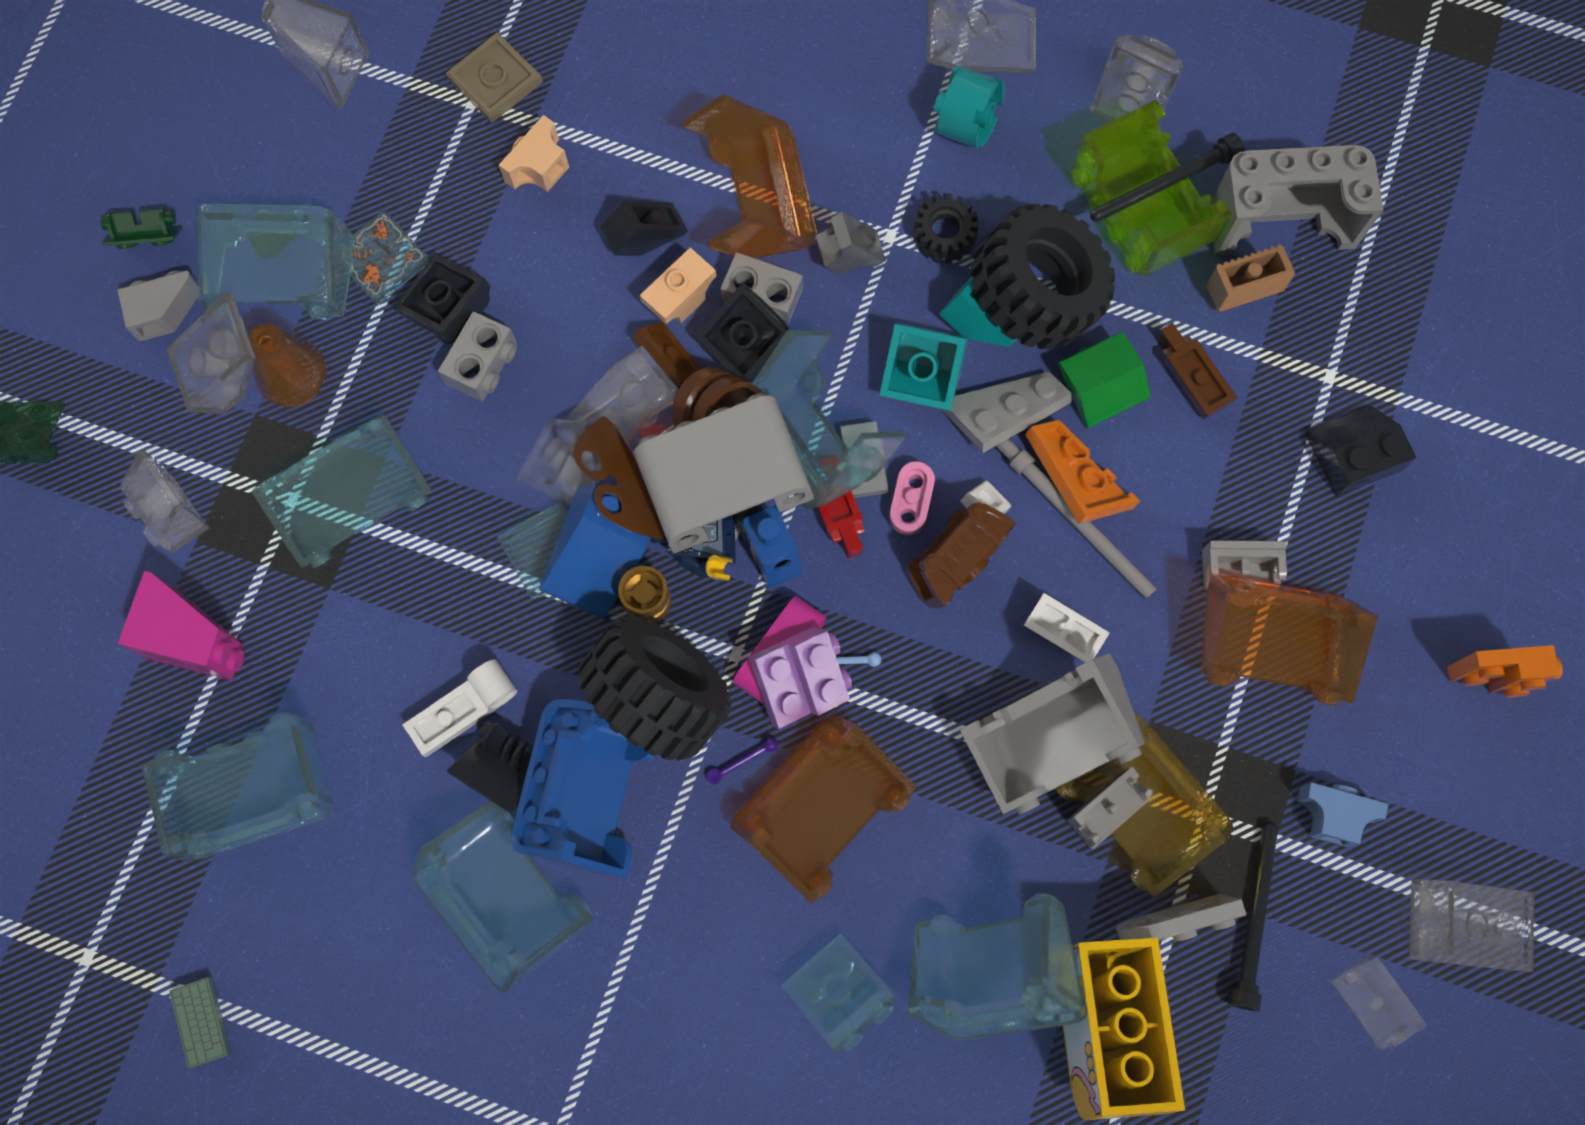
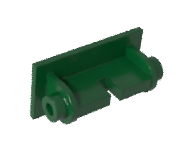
M166 207L139 210L141 223L136 222L133 210L107 212L106 216H101L100 218L102 229L109 231V235L102 242V245H116L118 249H129L137 246L138 243L151 242L153 246L170 244L183 227L182 225L172 226L176 224V215L173 210H167Z

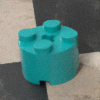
M956 65L951 72L949 87L946 93L941 91L935 102L934 112L939 113V118L935 125V133L971 147H983L998 120V116L994 114L996 104L1001 106L1003 104L1005 82Z

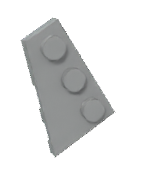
M1050 372L956 395L951 411L941 410L984 453L1070 404L1072 393Z

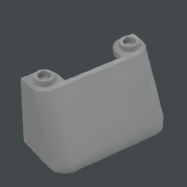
M1110 653L1075 668L1076 670L1067 673L1064 677L992 713V715L981 721L977 720L960 729L1003 814L1016 808L1018 814L1021 815L1040 805L1037 797L1117 758L1119 764L1122 765L1142 755L1139 747L1145 744L1121 674Z

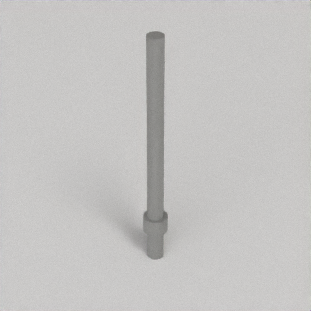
M1010 439L996 445L1011 461L1009 465L1018 475L1024 474L1145 599L1157 590L1091 521L1082 524L1077 523L1057 487L1033 464L1035 459L1026 450L1021 451Z

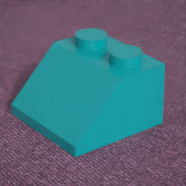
M903 323L894 324L879 396L951 411L969 338Z

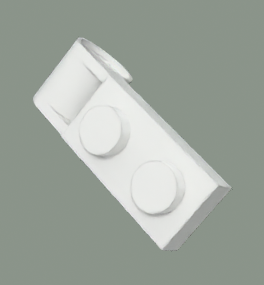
M490 660L477 667L467 677L468 681L402 724L422 756L428 757L516 695V688L497 660Z

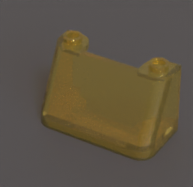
M1134 710L1145 744L1139 747L1142 755L1122 765L1119 764L1116 758L1055 789L1065 800L1072 798L1077 802L1082 800L1086 803L1123 770L1130 767L1135 769L1139 774L1137 781L1145 789L1150 788L1153 795L1149 797L1150 800L1111 835L1132 859L1131 867L1133 871L1130 873L1133 882L1143 892L1148 890L1153 897H1156L1227 841L1234 827L1222 808L1149 724Z

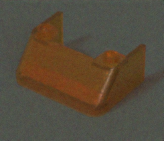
M725 94L683 121L685 128L708 137L711 157L717 163L732 169L742 222L708 241L710 249L735 256L736 252L757 259L803 250L816 242L817 232L796 139L793 131L785 121Z

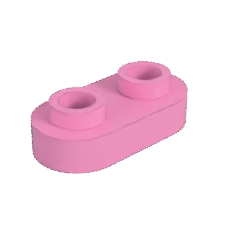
M910 462L902 467L898 475L889 519L894 530L903 535L918 533L926 522L935 476L932 469L925 463ZM918 479L921 481L922 486L913 488L910 486L909 481ZM911 513L914 516V520L909 523L904 522L901 515Z

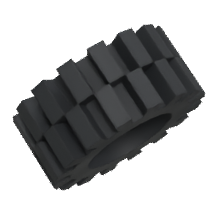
M946 193L945 200H941L940 194L934 195L933 202L928 198L924 201L923 208L919 207L917 210L913 239L914 241L917 240L916 247L918 251L924 249V257L928 259L931 254L934 255L933 262L939 263L940 257L945 258V264L952 263L953 257L959 261L963 259L964 253L968 255L972 245L974 246L979 224L977 222L978 216L976 211L971 213L973 206L969 202L964 206L962 205L964 198L960 196L957 197L956 201H952V194ZM948 219L958 225L959 232L953 238H941L935 235L932 225L937 220Z

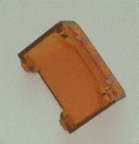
M1213 573L1211 574L1207 589L1201 671L1208 677V682L1219 686L1229 687L1231 682H1238L1240 677L1306 688L1316 694L1314 698L1316 701L1336 706L1338 701L1354 703L1378 615L1358 603L1341 596Z
M830 716L823 720L742 806L733 817L730 827L748 846L812 904L816 899L823 897L832 887L833 871L829 865L879 810L887 813L890 811H900L908 804L911 793L917 787L856 724L838 716Z

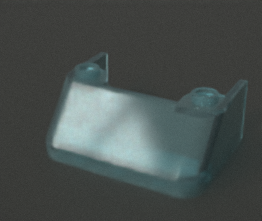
M787 330L752 383L761 389L763 394L774 396L777 400L814 496L813 500L800 504L804 508L823 507L875 478L907 437L903 431L861 433L850 449L846 447L816 404L824 389V376L815 361L833 336L829 330Z

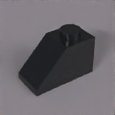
M623 200L600 226L608 246L615 256H641L684 236L688 232L674 204L667 202Z

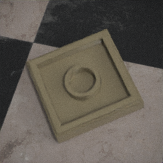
M498 32L446 72L448 80L491 123L543 83L542 76Z

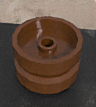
M706 367L696 371L683 382L675 396L672 409L674 427L686 421L695 422L708 417L719 408H731L744 403L749 397L762 393V391L752 383L735 377L720 368Z

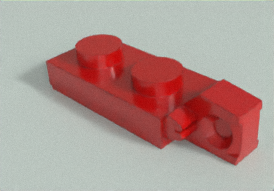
M835 455L804 466L803 469L814 496L813 500L828 536L831 537L833 543L842 542L848 559L861 555L863 546L858 534L864 532L863 518L837 456Z

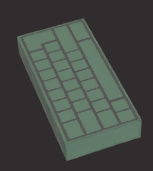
M207 977L170 990L188 1069L232 1055L213 978Z

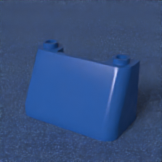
M565 699L551 701L545 707L540 719L512 828L511 843L514 850L528 856L627 879L632 849L626 839L615 836V831L632 762H646L653 755L646 753L640 746L637 745L635 747L627 742V738L619 732L616 734L609 728V724L604 719L598 717L594 712L593 705L587 701Z

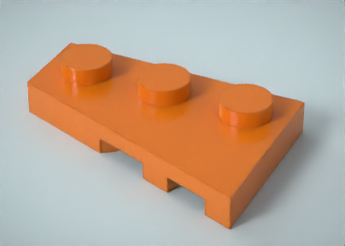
M1060 420L1031 426L1025 434L1078 524L1132 510L1141 502L1132 492L1127 495L1114 482L1117 477L1108 468L1103 471L1089 457L1090 450Z

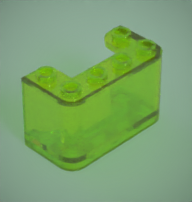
M1157 100L1082 136L1074 160V169L1071 170V176L1075 185L1079 189L1082 188L1089 198L1091 210L1180 166L1167 146L1171 138L1168 131L1162 133L1160 130L1159 119L1163 118L1166 113ZM1189 178L1104 219L1103 222L1107 226V233L1112 243L1119 245L1124 253L1125 262L1129 270L1134 274L1137 273L1141 277H1145L1219 239L1232 214L1223 200L1211 205L1212 198L1210 195L1207 194L1201 197Z

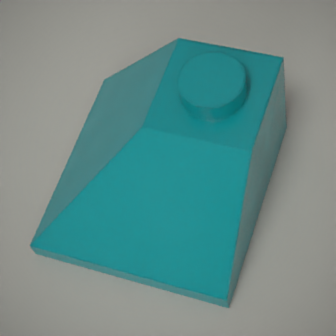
M971 277L952 297L939 315L960 335L968 337L970 340L1010 347L1017 338L1011 340L1004 335L1005 331L999 325L995 327L989 321L990 315L987 311H982L978 304L980 297L978 294H974L972 280L975 277Z

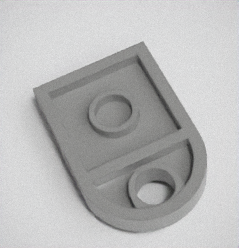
M1217 894L1133 918L1116 926L1119 940L1158 938V940L1173 937L1174 941H1182L1196 937V929L1211 926L1212 930L1232 927L1236 925L1235 918L1245 916L1246 912L1242 899Z

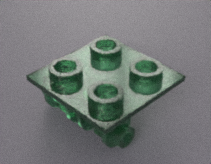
M0 403V463L17 464L20 462L21 464H28L31 459L32 462L49 464L51 460H56L58 449L55 445H51L50 441L65 403Z

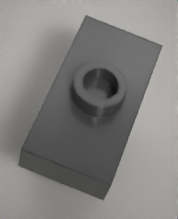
M844 212L831 217L832 225L816 235L825 267L841 275L859 267H876L886 261L877 230Z

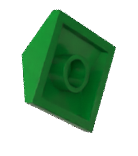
M1119 332L1057 362L1069 391L1072 393V398L1085 428H1090L1151 398L1144 364L1124 332Z

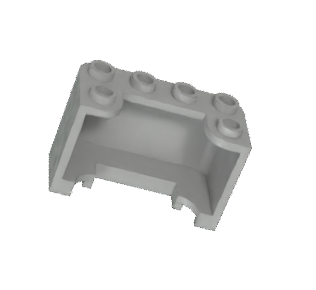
M1359 145L1239 152L1230 162L1210 201L1209 210L1215 255L1233 256L1237 250L1238 241L1250 237L1252 233L1251 222L1306 219L1316 220L1318 235L1329 233L1334 236L1338 241V250L1355 249L1383 211L1374 155L1369 149Z

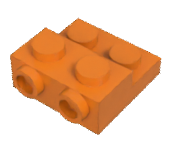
M1554 645L1476 651L1447 666L1449 681L1464 680L1465 686H1477L1488 683L1489 693L1504 692L1505 698L1527 696L1530 694L1529 691L1546 688L1547 681L1560 679L1563 672L1562 663L1559 657L1556 656Z

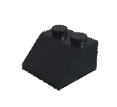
M1372 405L1312 427L1304 432L1335 496L1399 473L1417 458L1401 425Z

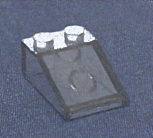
M928 0L927 62L951 70L958 65L977 72L1033 73L1036 71V8L1011 0Z
M226 292L166 348L188 412L226 414L246 396L256 357L234 294Z
M640 346L612 365L561 425L576 444L577 440L591 424L601 417H607L618 429L634 455V450L641 439L650 435L659 436L674 427L672 409L679 389L646 349ZM590 451L583 452L597 472L600 471L601 461L598 456Z
M1411 879L1409 960L1533 972L1534 892L1454 881Z

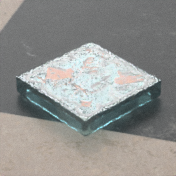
M385 210L330 253L333 260L376 306L414 277L430 262L429 257Z

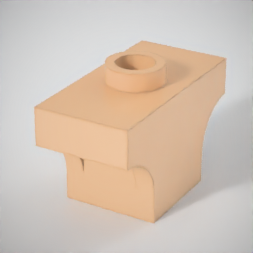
M543 115L525 136H521L515 141L512 151L499 164L504 182L512 188L516 189L520 185L531 183L538 185L548 192L568 170L569 164L565 150L556 145L559 138L553 121Z
M690 247L640 294L641 302L665 324L674 318L682 323L706 300L705 293L710 283L717 276L716 270Z

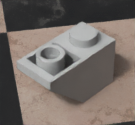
M186 270L183 272H169L164 277L150 281H136L129 287L118 289L126 329L139 342L175 332L202 292L201 285Z

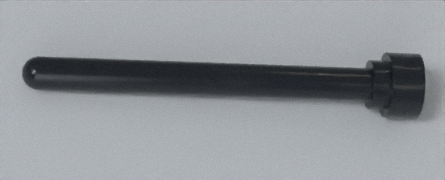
M1234 132L1219 138L1217 144L1213 146V150L1094 208L1090 212L1091 220L1093 222H1100L1217 163L1229 165L1236 154L1245 151L1243 141Z
M1266 822L1262 827L1240 980L1235 981L1234 988H1230L1227 1004L1235 1008L1260 1012L1262 995L1258 994L1259 986L1256 985L1278 836V826L1274 822Z

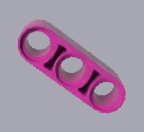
M795 596L750 656L813 626L821 629L827 617L798 596ZM748 657L734 677L733 683L762 704H765Z

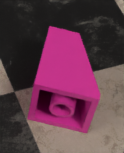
M144 571L118 644L148 660L232 681L235 672H238L243 664L244 645L179 590L153 573Z

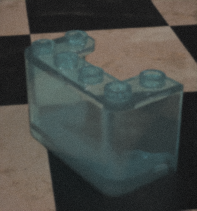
M291 712L270 717L269 724L263 727V731L244 736V742L232 746L229 743L217 744L207 748V754L195 758L192 755L179 754V750H167L156 754L154 761L142 764L162 854L166 857L183 861L203 859L322 820L336 813L313 724L296 714L293 715Z

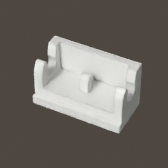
M1043 593L1024 624L1030 630L1085 663L1095 658L1110 633Z

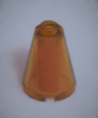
M261 324L250 331L247 336L246 345L254 380L258 390L267 400L284 407L304 405L318 395L320 392L319 388L327 377L326 361L317 347L273 324Z

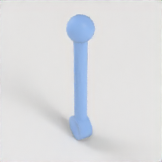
M872 652L868 656L836 657L838 664L868 663L872 667L880 665L882 661L880 654Z

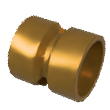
M638 566L633 567L624 574L620 580L618 592L630 618L637 616L641 617L644 621L651 620L656 623L664 619L670 611L672 600L666 579L661 572L653 567Z

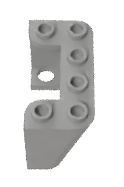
M763 393L755 394L744 403L731 408H719L713 411L710 416L695 422H683L677 425L674 430L659 436H647L639 441L638 446L634 450V457L673 554L708 541L709 539L703 526L771 499L775 500L779 513L814 499L777 400L774 396H766ZM799 493L793 497L787 498L793 494ZM692 535V536H690V537H688V538L681 539V538H683V537H685V536Z

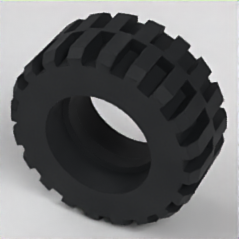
M1035 203L1027 204L1025 207H1018L1005 216L982 239V242L974 252V261L971 263V276L975 277V279L972 280L974 294H978L980 297L978 300L982 311L988 312L991 317L989 321L995 327L999 325L1005 331V336L1011 340L1016 338L1021 340L1020 344L1034 347L1037 344L1038 349L1066 346L1106 314L1110 307V301L1113 299L1115 285L1112 284L1115 282L1114 268H1110L1109 265L1111 263L1108 250L1104 251L1101 244L1103 241L1098 234L1094 235L1088 229L1090 225L1083 219L1078 221L1074 218V213L1066 209L1059 211L1057 206L1044 204L1041 207V204ZM1028 260L1039 265L1048 273L1058 293L1048 289L1037 279L1030 268Z
M627 616L611 622L579 666L580 689L584 690L586 701L593 705L594 712L598 717L604 719L609 724V728L616 734L619 732L627 738L626 741L636 747L638 745L646 753L653 756L658 754L662 759H676L679 761L696 756L726 720L731 710V694L727 691L728 686L725 680L719 677V672L714 665H710L706 661L707 658L700 651L697 652L692 648L691 644L684 638H679L673 631L666 627L658 626L654 621H644L641 617L634 616L630 618Z

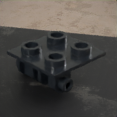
M487 721L479 733L482 737L447 769V773L511 814L519 805L533 747L531 745L528 746L529 742L523 740L518 745L519 736L517 734L509 738L510 732L501 727L498 722L492 724Z

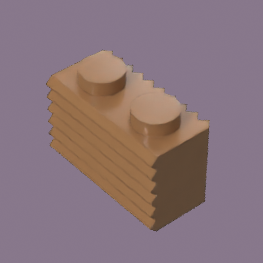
M1278 244L1276 248L1271 246L1269 250L1265 248L1263 252L1258 250L1256 254L1244 255L1243 259L1238 257L1236 261L1231 259L1230 263L1226 261L1223 265L1218 263L1206 287L1216 310L1221 312L1285 291V288H1287V285L1295 276V271L1284 247Z

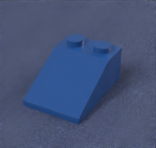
M593 483L578 487L538 590L605 619L619 596L620 580L627 571L637 566L648 547L651 537L627 530L604 517L595 502L594 492L600 485ZM603 494L602 503L604 507L613 514L620 513L622 510L620 500L614 494Z

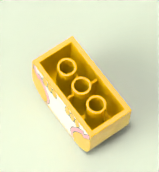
M1158 938L1081 942L1064 951L1060 956L1058 965V994L1070 1084L1076 1108L1082 1119L1123 1118L1184 1111L1185 1105Z

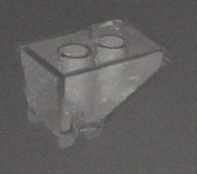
M1128 33L1124 35L1119 34L1113 44L1105 66L1106 68L1102 74L1089 111L1151 141L1185 66L1182 59L1176 57L1174 49L1155 38L1145 35L1136 38Z

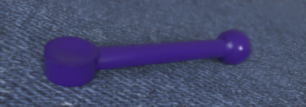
M769 737L762 746L719 770H709L706 776L708 782L712 785L719 784L722 776L765 752H774L778 748L777 740Z

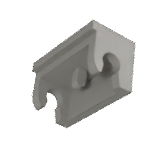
M1210 541L1202 550L1204 590L1278 591L1281 589V580H1286L1287 576L1286 541Z
M1133 767L1123 770L1066 820L1091 850H1094L1150 800L1149 797L1153 795L1150 788L1145 789L1137 781L1139 774Z

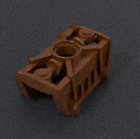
M980 502L971 504L967 509H956L948 517L949 524L918 558L911 559L904 567L907 578L920 600L929 608L945 607L951 602L952 593L956 589L961 591L966 584L974 580L985 569L990 561L989 558L1008 537V533L1015 527L1016 523L1008 515Z

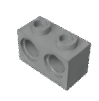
M736 252L721 286L722 304L736 291V287L739 284L748 283L753 286L751 289L789 325L803 291V275ZM773 295H782L786 298L778 303L769 300Z
M473 311L438 370L444 384L483 402L487 394L493 393L500 379L499 373L504 364L510 363L515 356L517 342L512 330ZM489 339L497 340L496 344L492 347H482L484 342ZM480 369L475 377L465 378V374L469 370Z

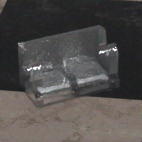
M1378 956L1363 957L1330 980L1378 1050H1383L1389 1045L1391 1048H1394L1427 1026Z

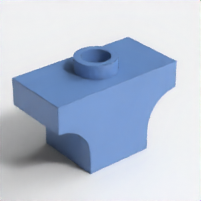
M1311 782L1300 787L1297 802L1303 804L1309 810L1312 816L1310 837L1347 848L1359 845L1363 829L1367 823L1385 820L1388 810L1387 803L1358 796L1356 789L1344 785H1333V788Z

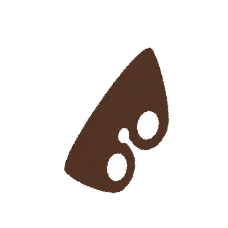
M601 417L584 431L577 440L573 450L575 462L586 476L594 480H605L608 475H612L617 480V486L603 484L596 488L594 494L598 509L604 517L620 527L647 537L661 540L666 539L632 452L611 420L607 417ZM590 451L598 456L601 461L600 471L593 472L585 467L581 459L583 452ZM603 494H614L620 500L622 505L620 513L613 514L604 507L602 503Z

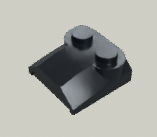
M434 253L430 262L398 302L393 304L392 308L402 316L432 332L440 342L446 344L454 343L472 312L481 314L487 307L490 300L489 291L491 286L484 277Z
M742 283L695 337L732 375L752 383L766 374L769 363L794 333L788 324L757 293Z

